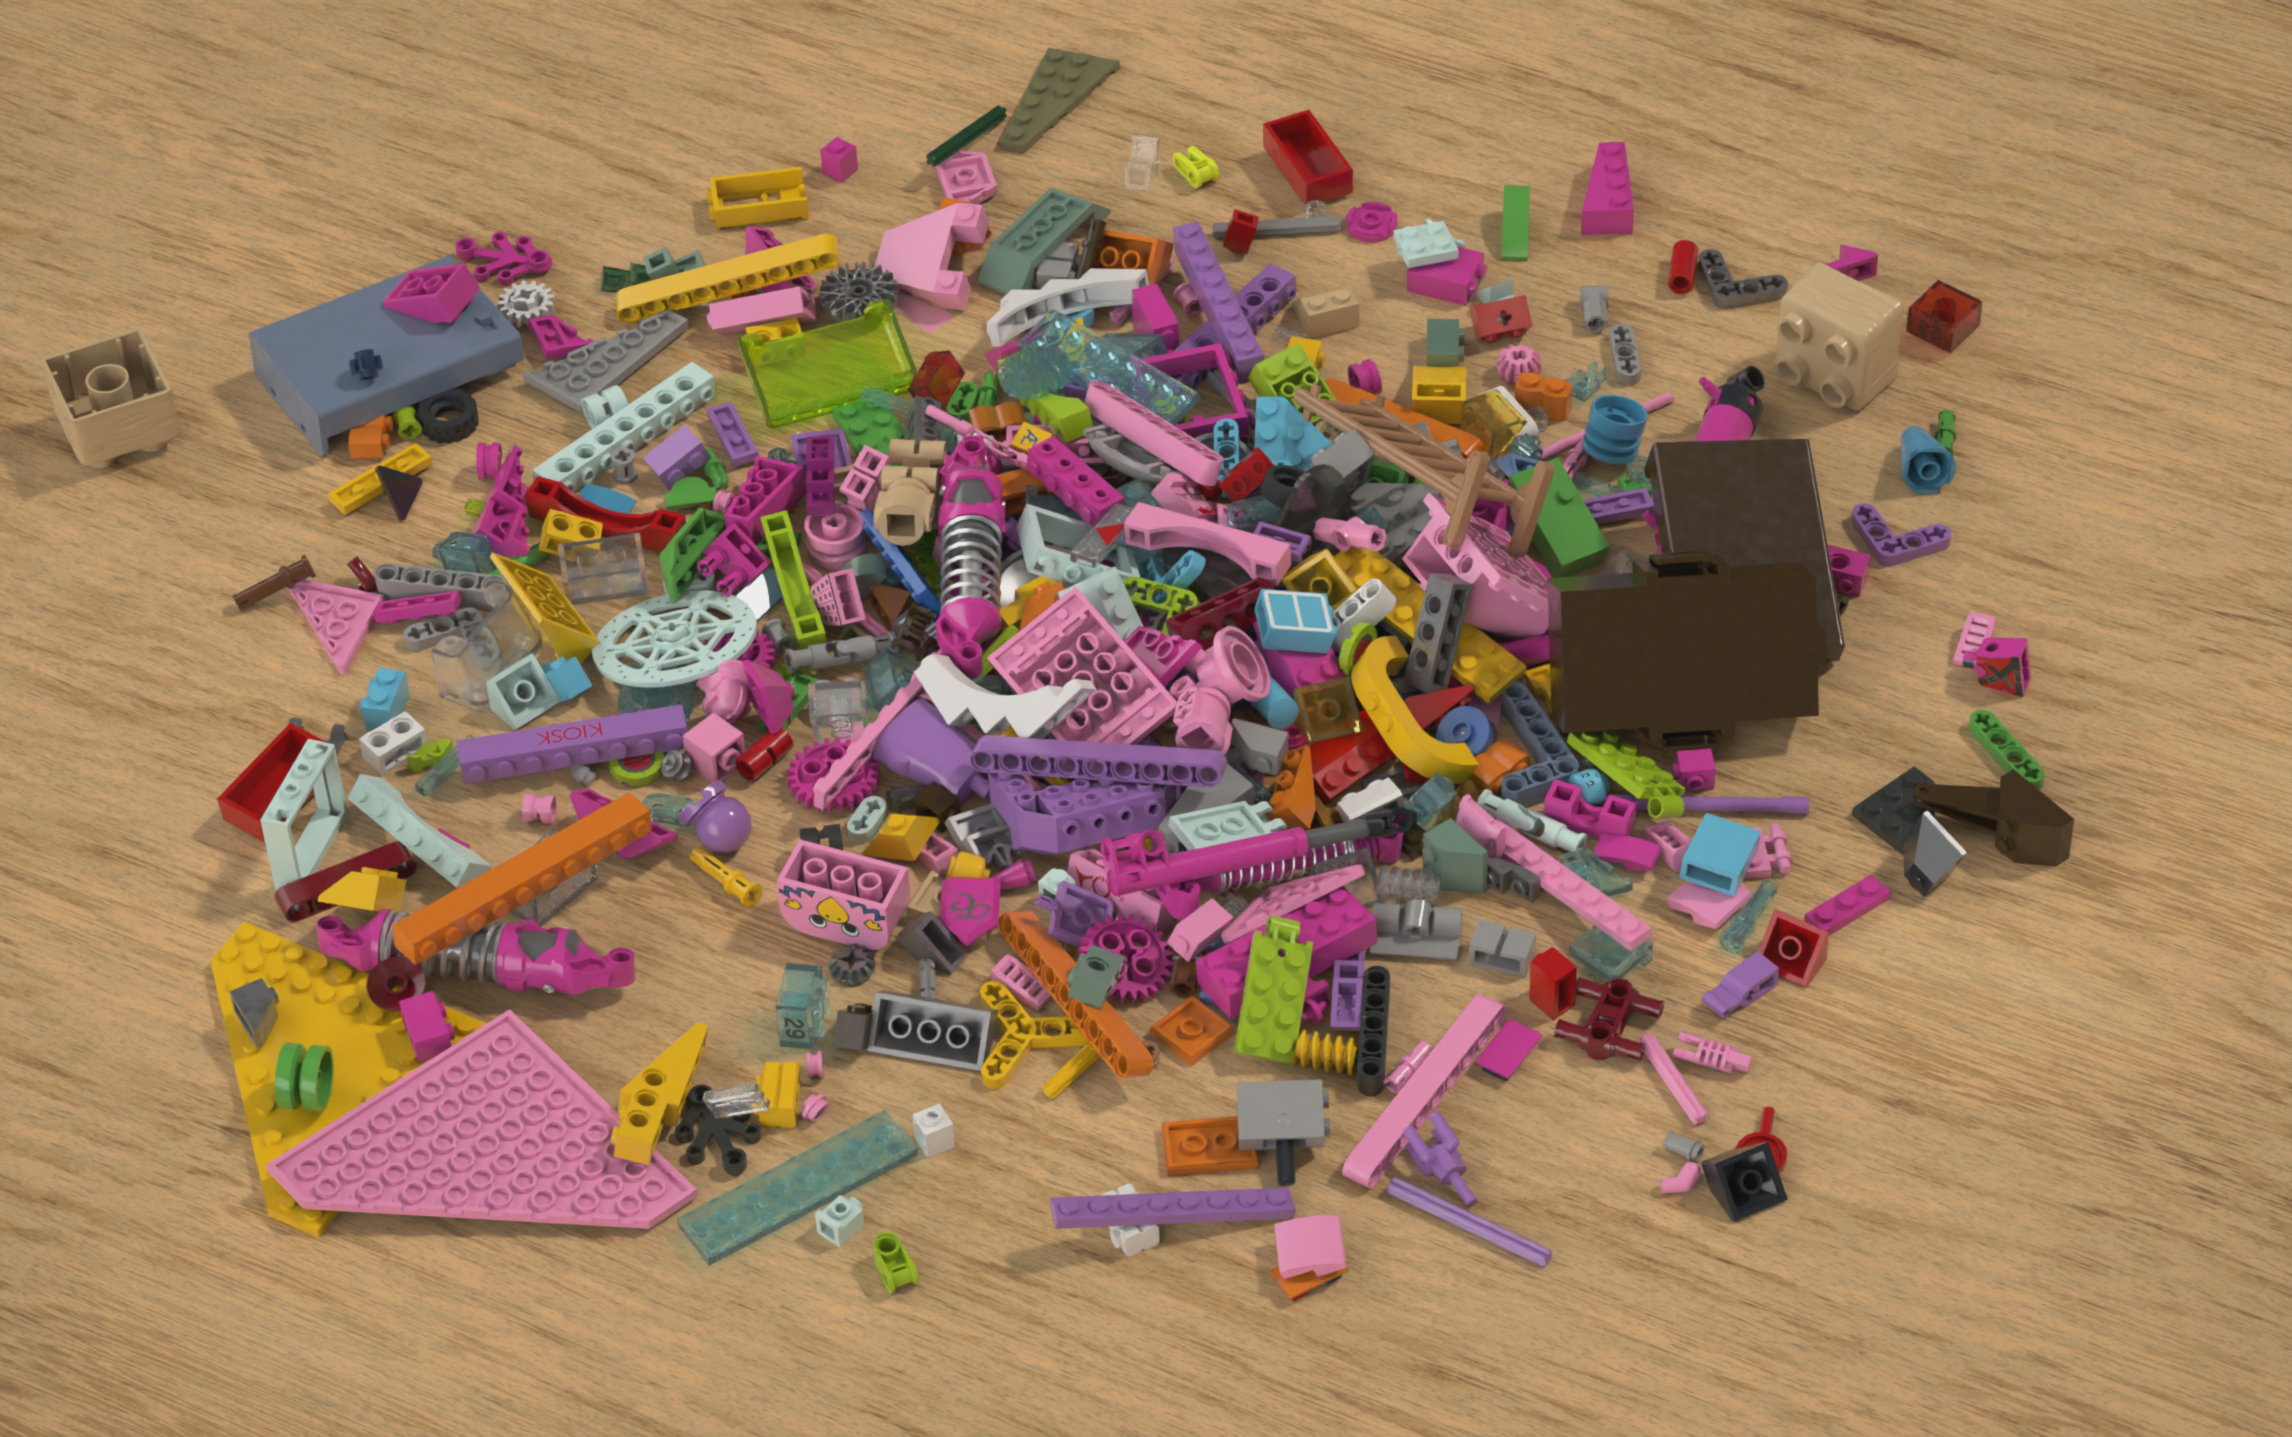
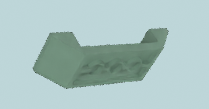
M1050 188L990 245L978 277V284L1005 295L1012 289L1031 290L1035 286L1033 269L1081 223L1090 225L1092 218L1103 221L1111 213L1110 209L1069 193Z

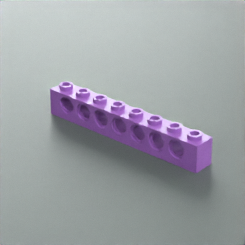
M1270 263L1235 295L1253 334L1260 330L1272 316L1277 315L1285 304L1294 299L1297 293L1296 275ZM1208 320L1173 352L1218 344L1219 342ZM1217 367L1147 380L1145 382L1149 392L1156 397L1167 391L1182 401L1190 391L1199 386L1201 381L1207 377L1209 371L1213 372Z

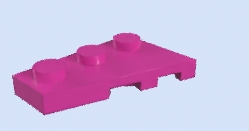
M1138 626L1124 641L1163 687L1172 681L1202 648L1195 640H1183L1177 635L1168 636L1161 631L1143 626Z

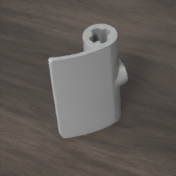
M1419 899L1409 900L1405 906L1374 902L1372 915L1376 918L1377 943L1370 946V954L1458 960L1462 908H1431L1430 903Z

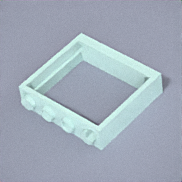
M1026 504L1016 529L1028 572L1072 586L1096 573L1111 568L1047 548L1044 545V541L1114 562L1122 582L1129 577L1140 578L1131 545L1126 544L1124 534L1119 533L1107 546L1097 530L1089 523ZM1111 548L1117 550L1116 554L1110 553ZM1037 561L1040 565H1043L1042 570L1034 568ZM1138 586L1128 590L1131 596L1137 591Z
M312 739L307 740L260 820L275 891L288 883L316 873L348 817L334 744ZM313 788L317 809L294 846L290 826ZM282 817L287 818L285 822L280 821Z

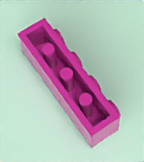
M1054 436L1028 449L1027 470L1029 473L1040 480L1049 491L1055 493L1063 500L1066 506L1071 507L1086 523H1089L1094 528L1104 527L1123 517L1124 496Z

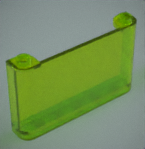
M889 299L870 302L864 309L863 317L764 342L760 335L754 333L737 338V348L764 420L769 428H779L832 414L833 408L860 399H867L879 393L883 395L884 399L907 394L915 390L919 385L917 369Z

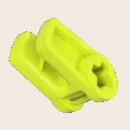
M1195 146L1188 147L1187 157L1180 152L1173 154L1175 169L1194 189L1200 188L1202 183L1209 180L1216 181L1220 178L1219 169L1215 161L1207 157Z

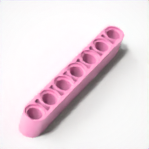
M1091 381L1089 383L1084 404L1089 408L1092 416L1195 482L1206 486L1216 485L1224 460L1221 455L1111 385L1101 381Z

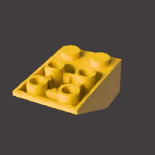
M1413 366L1412 410L1445 424H1465L1467 367Z

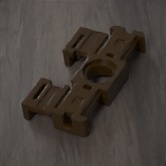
M913 604L908 610L904 624L896 629L894 634L896 638L892 640L891 648L894 650L896 647H900L916 655L915 661L919 663L929 656L928 649L930 647L939 651L941 648L937 643V639L927 635L928 632L925 631L926 626L931 624V621L936 618L937 614L917 604Z

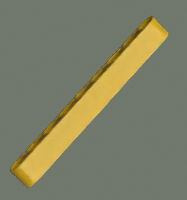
M821 234L623 288L616 294L617 317L622 322L632 323L647 319L667 309L677 311L834 268L840 261L838 240L832 234Z

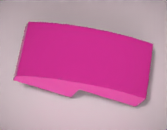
M1601 834L1592 856L1596 863H1623L1626 871H1653L1661 847L1656 843L1631 836Z

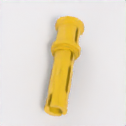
M701 846L691 851L689 856L690 862L723 884L725 892L738 897L742 905L752 907L760 900L763 892L761 885L750 882L742 871L731 870Z

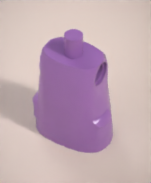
M924 698L914 701L903 710L877 740L873 757L889 770L907 777L926 788L932 782H935L960 797V804L966 802L975 793L986 800L990 799L988 773L977 771L970 763V756L976 743L958 727L948 725L938 708Z

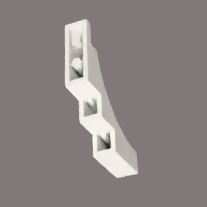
M936 654L925 657L921 661V666L914 671L948 725L964 727L975 717L984 733L1001 735L1012 726L1021 738L1044 739L1097 690L1089 680L1073 679L1066 683L1064 687L1047 685L1025 694L1000 695L984 689L967 678L955 666L949 656Z

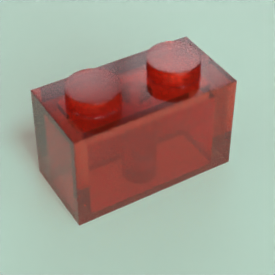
M950 350L933 351L925 357L923 364L914 375L907 390L914 399L916 395L933 398L941 403V410H944L965 372Z

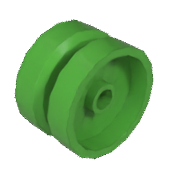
M284 1043L278 1056L275 1071V1098L279 1108L297 1109L302 1103L307 1111L322 1112L325 1110L331 1096L334 1074L333 1054L329 1046L311 1045L306 1050L302 1043Z

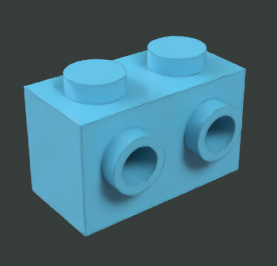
M378 668L375 677L370 679L368 694L360 703V714L364 717L366 731L376 729L403 712L410 695L406 671Z

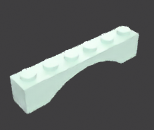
M363 774L359 775L347 799L456 888L463 886L490 870L491 865L474 851L448 838L415 814L404 802L401 793L385 779Z

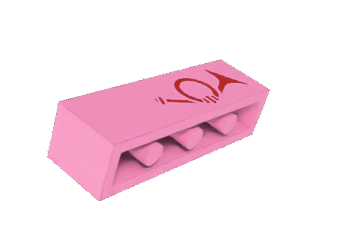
M1087 846L1070 855L1067 874L1076 881V886L1114 901L1113 912L1120 913L1123 919L1127 920L1129 915L1133 914L1134 922L1138 923L1143 917L1144 926L1147 927L1152 923L1155 924L1154 933L1164 931L1173 926L1174 917L1159 898L1156 888L1114 896L1109 889L1101 852Z

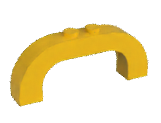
M1385 636L1375 639L1369 644L1352 669V685L1359 701L1387 745L1408 767L1424 777L1447 784L1464 783L1477 768L1478 762L1465 743H1443L1432 738L1422 730L1388 678V676H1396L1408 660L1409 655L1397 636Z

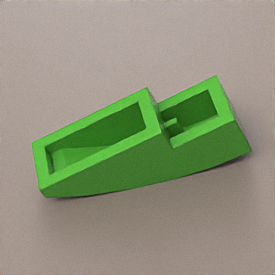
M1504 185L1502 260L1528 261L1530 186Z

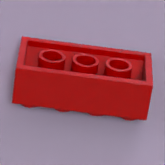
M1365 709L1310 746L1314 793L1318 794L1323 805L1326 806L1358 784L1362 778L1368 777L1397 757L1387 745Z

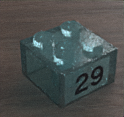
M786 963L776 1004L780 1047L816 1049L818 1038H823L824 1020L822 1018L823 1015H828L830 1001L829 998L825 997L827 993V978H823L822 966Z

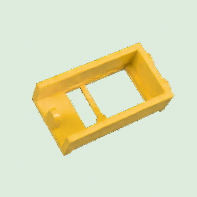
M801 167L710 178L711 188L706 189L707 203L713 204L708 205L710 221L715 220L717 230H721L720 227L727 228L784 221L802 217V220L809 219ZM780 193L781 200L768 201V194ZM760 196L761 201H763L723 206V200Z

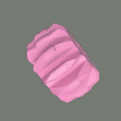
M1521 343L1519 346L1510 344L1508 349H1501V353L1496 360V368L1499 379L1505 380L1507 385L1511 383L1516 384L1521 373H1535L1539 375L1542 369V362H1540L1539 352L1532 350L1531 345L1523 347Z

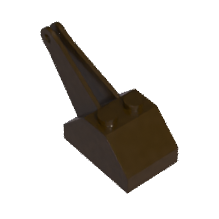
M2014 769L2000 777L1999 788L1920 783L1914 788L1913 802L1916 806L1937 812L1995 835V847L2002 855H2006L2014 863L2058 866L2069 859L2074 818Z

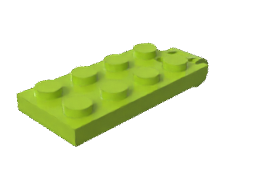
M1613 730L1570 732L1567 743L1636 798L1649 799L1647 807L1652 818H1678L1683 814L1684 802L1681 796L1684 795L1685 788L1676 782L1670 773L1658 768L1652 759L1640 754L1637 751V747L1622 740L1619 733Z
M1270 915L1266 923L1265 936L1261 935L1262 931H1254L1234 1048L1235 1054L1288 1065L1294 1064V1053L1299 1036L1313 942L1297 943L1300 921ZM1278 951H1282L1284 956L1280 957Z

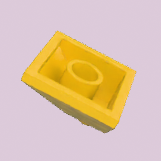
M889 813L864 851L865 856L915 861L940 821L936 817Z

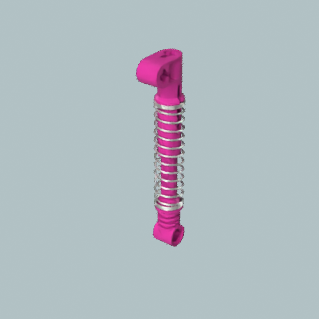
M1403 833L1373 840L1360 838L1309 849L1305 856L1157 887L1156 891L1169 913L1174 918L1183 920L1199 908L1200 892L1223 893L1227 892L1230 887L1233 890L1239 889L1240 886L1248 888L1251 883L1254 886H1259L1261 882L1269 884L1272 879L1275 882H1280L1282 878L1290 880L1293 875L1296 878H1301L1303 874L1311 876L1314 872L1321 874L1324 870L1329 872L1335 868L1341 869L1368 860L1377 859L1386 863L1395 862L1401 856ZM1337 862H1340L1342 867H1337ZM1332 863L1333 868L1327 869L1326 865ZM1321 865L1323 867L1321 871L1315 870L1316 866ZM1311 867L1312 872L1306 873L1305 869ZM1300 869L1302 871L1300 875L1294 874L1295 870ZM1290 871L1291 876L1285 877L1287 872Z

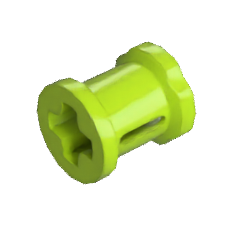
M407 406L393 412V421L399 426L398 434L404 440H412L421 434L422 426L416 421V411L412 406Z

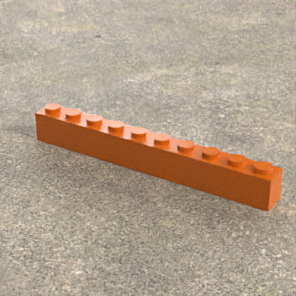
M628 792L393 924L394 946L415 965L431 958L450 945L457 943L473 932L480 930L510 911L528 903L533 898L551 890L556 885L652 832L650 810Z

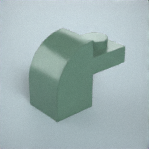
M667 247L643 257L647 274L651 281L705 266L703 256L699 250L677 260H674Z
M864 554L857 556L847 562L840 570L853 568L861 602L870 594L869 585L873 583L902 589L900 577L894 570L886 567V559L880 555Z

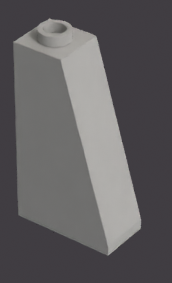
M1227 764L1218 785L1214 787L1188 786L1158 827V832L1163 835L1167 854L1179 853L1185 848L1168 826L1170 816L1246 801L1251 806L1255 803L1254 785Z

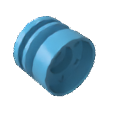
M1603 395L1597 397L1592 402L1588 417L1589 423L1585 428L1582 447L1589 455L1606 463L1627 464L1634 461L1638 455L1641 435L1644 433L1647 422V411L1635 400L1624 396Z

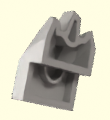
M992 803L948 817L944 822L960 850L984 857L986 863L992 862L999 870H1004L1013 864L1010 853L1013 855L1025 853V850L1014 851L1012 849L1011 829Z

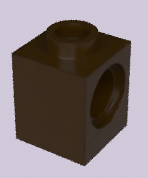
M932 782L915 797L916 816L938 818L940 822L936 830L943 833L947 829L944 822L948 817L961 813L960 797L939 784Z

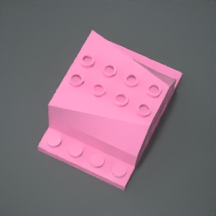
M1429 492L1423 502L1430 509L1428 513L1432 516V519L1402 558L1421 582L1419 586L1426 591L1430 573L1452 574L1473 584L1464 619L1465 623L1490 631L1500 638L1506 637L1514 641L1543 634L1549 627L1547 578L1527 555L1515 557L1509 554L1508 546L1511 536L1507 531L1473 514L1471 515L1461 546L1459 548L1445 546L1443 537L1451 514L1446 511L1445 500Z
M1076 586L987 657L993 667L1008 683L1014 695L1036 691L1047 685L1064 687L1066 683L1073 679L1089 680L1092 682L1097 690L1048 734V737L1052 740L1136 745L1175 713L1177 701Z

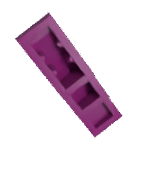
M834 436L807 437V515L835 514Z

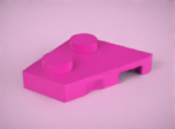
M555 315L532 318L528 321V328L546 359L567 356L569 352L594 342L590 338L583 340L577 336L578 330L564 324Z

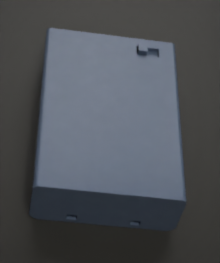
M448 255L412 270L458 263L451 255ZM407 271L249 332L253 367L258 380L316 451L323 456L329 453L327 438L482 376L486 375L489 377L516 366L515 363L523 361L522 341L519 332L481 289L474 295V300L463 308L459 318L451 323H432L384 307L382 302L409 272ZM373 349L374 355H381L383 369L378 370L379 376L370 380H359L358 374L351 375L349 360L354 359V353Z

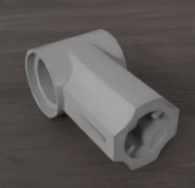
M1581 286V310H1584L1585 328L1590 330L1591 333H1601L1603 329L1607 328L1608 286Z

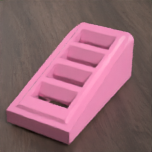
M1972 611L1969 613L1953 664L1963 666V652H1978L1980 648L1978 646H1981L1983 639L1993 638L1996 628L1995 617Z
M1669 821L1643 829V835L1646 839L1661 847L1659 855L1674 872L1681 871L1683 857L1692 840Z
M933 832L917 858L930 871L933 870L938 873L939 878L943 879L947 875L951 857H956L959 851L954 845Z
M1006 954L991 970V981L1001 982L1015 999L1037 1011L1052 998L1031 970L1009 954ZM1029 984L1030 986L1024 990V987ZM1037 990L1041 991L1036 997L1032 996Z

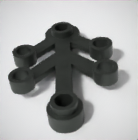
M707 1085L694 1086L687 1095V1106L690 1109L683 1122L675 1129L676 1139L680 1143L691 1142L694 1139L693 1126L702 1114L705 1123L694 1143L686 1150L688 1162L697 1165L705 1160L704 1149L713 1135L723 1154L722 1163L724 1170L733 1176L740 1175L747 1167L746 1153L740 1148L733 1147L725 1131L742 1135L744 1141L748 1144H756L762 1137L760 1126L754 1123H744L750 1119V1108L746 1103H734L716 1098V1093ZM714 1110L732 1114L733 1120L717 1116Z

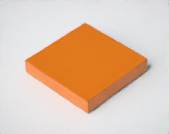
M1193 995L1150 1027V1035L1191 1066L1234 1034V1026Z

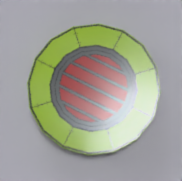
M1357 623L1350 631L1353 633L1351 638H1346L1342 644L1339 654V667L1346 676L1351 677L1355 663L1369 644L1377 639V630L1369 623Z
M664 752L610 760L611 775L621 784L623 781L629 783V786L635 787L648 785L661 776V763L665 757Z

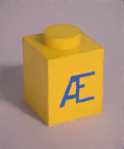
M1023 422L1011 446L1017 452L1028 455L1029 448L1052 437L1053 434Z

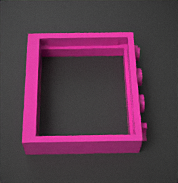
M1221 343L1127 362L1128 382L1135 401L1156 415L1157 413L1145 381L1218 367L1234 413L1174 426L1189 436L1196 438L1203 434L1214 433L1215 424L1219 420L1227 418L1237 423L1239 437L1249 435L1248 422L1252 421L1249 408L1244 407L1245 397L1243 390H1238L1237 374L1235 371H1231L1229 353H1224ZM1224 430V434L1229 435L1230 430Z

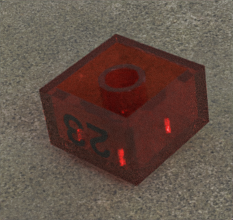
M1937 280L1908 308L1906 332L1952 353L1980 326L1983 301Z

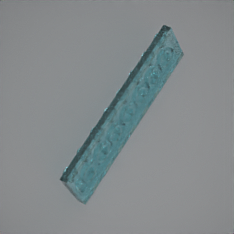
M1054 308L1017 343L1020 351L1037 359L1038 362L1082 388L1088 390L1091 381L1107 383L1174 426L1201 400L1198 392Z
M885 1109L678 1217V1227L710 1266L835 1200L838 1196H842L917 1157L918 1148Z

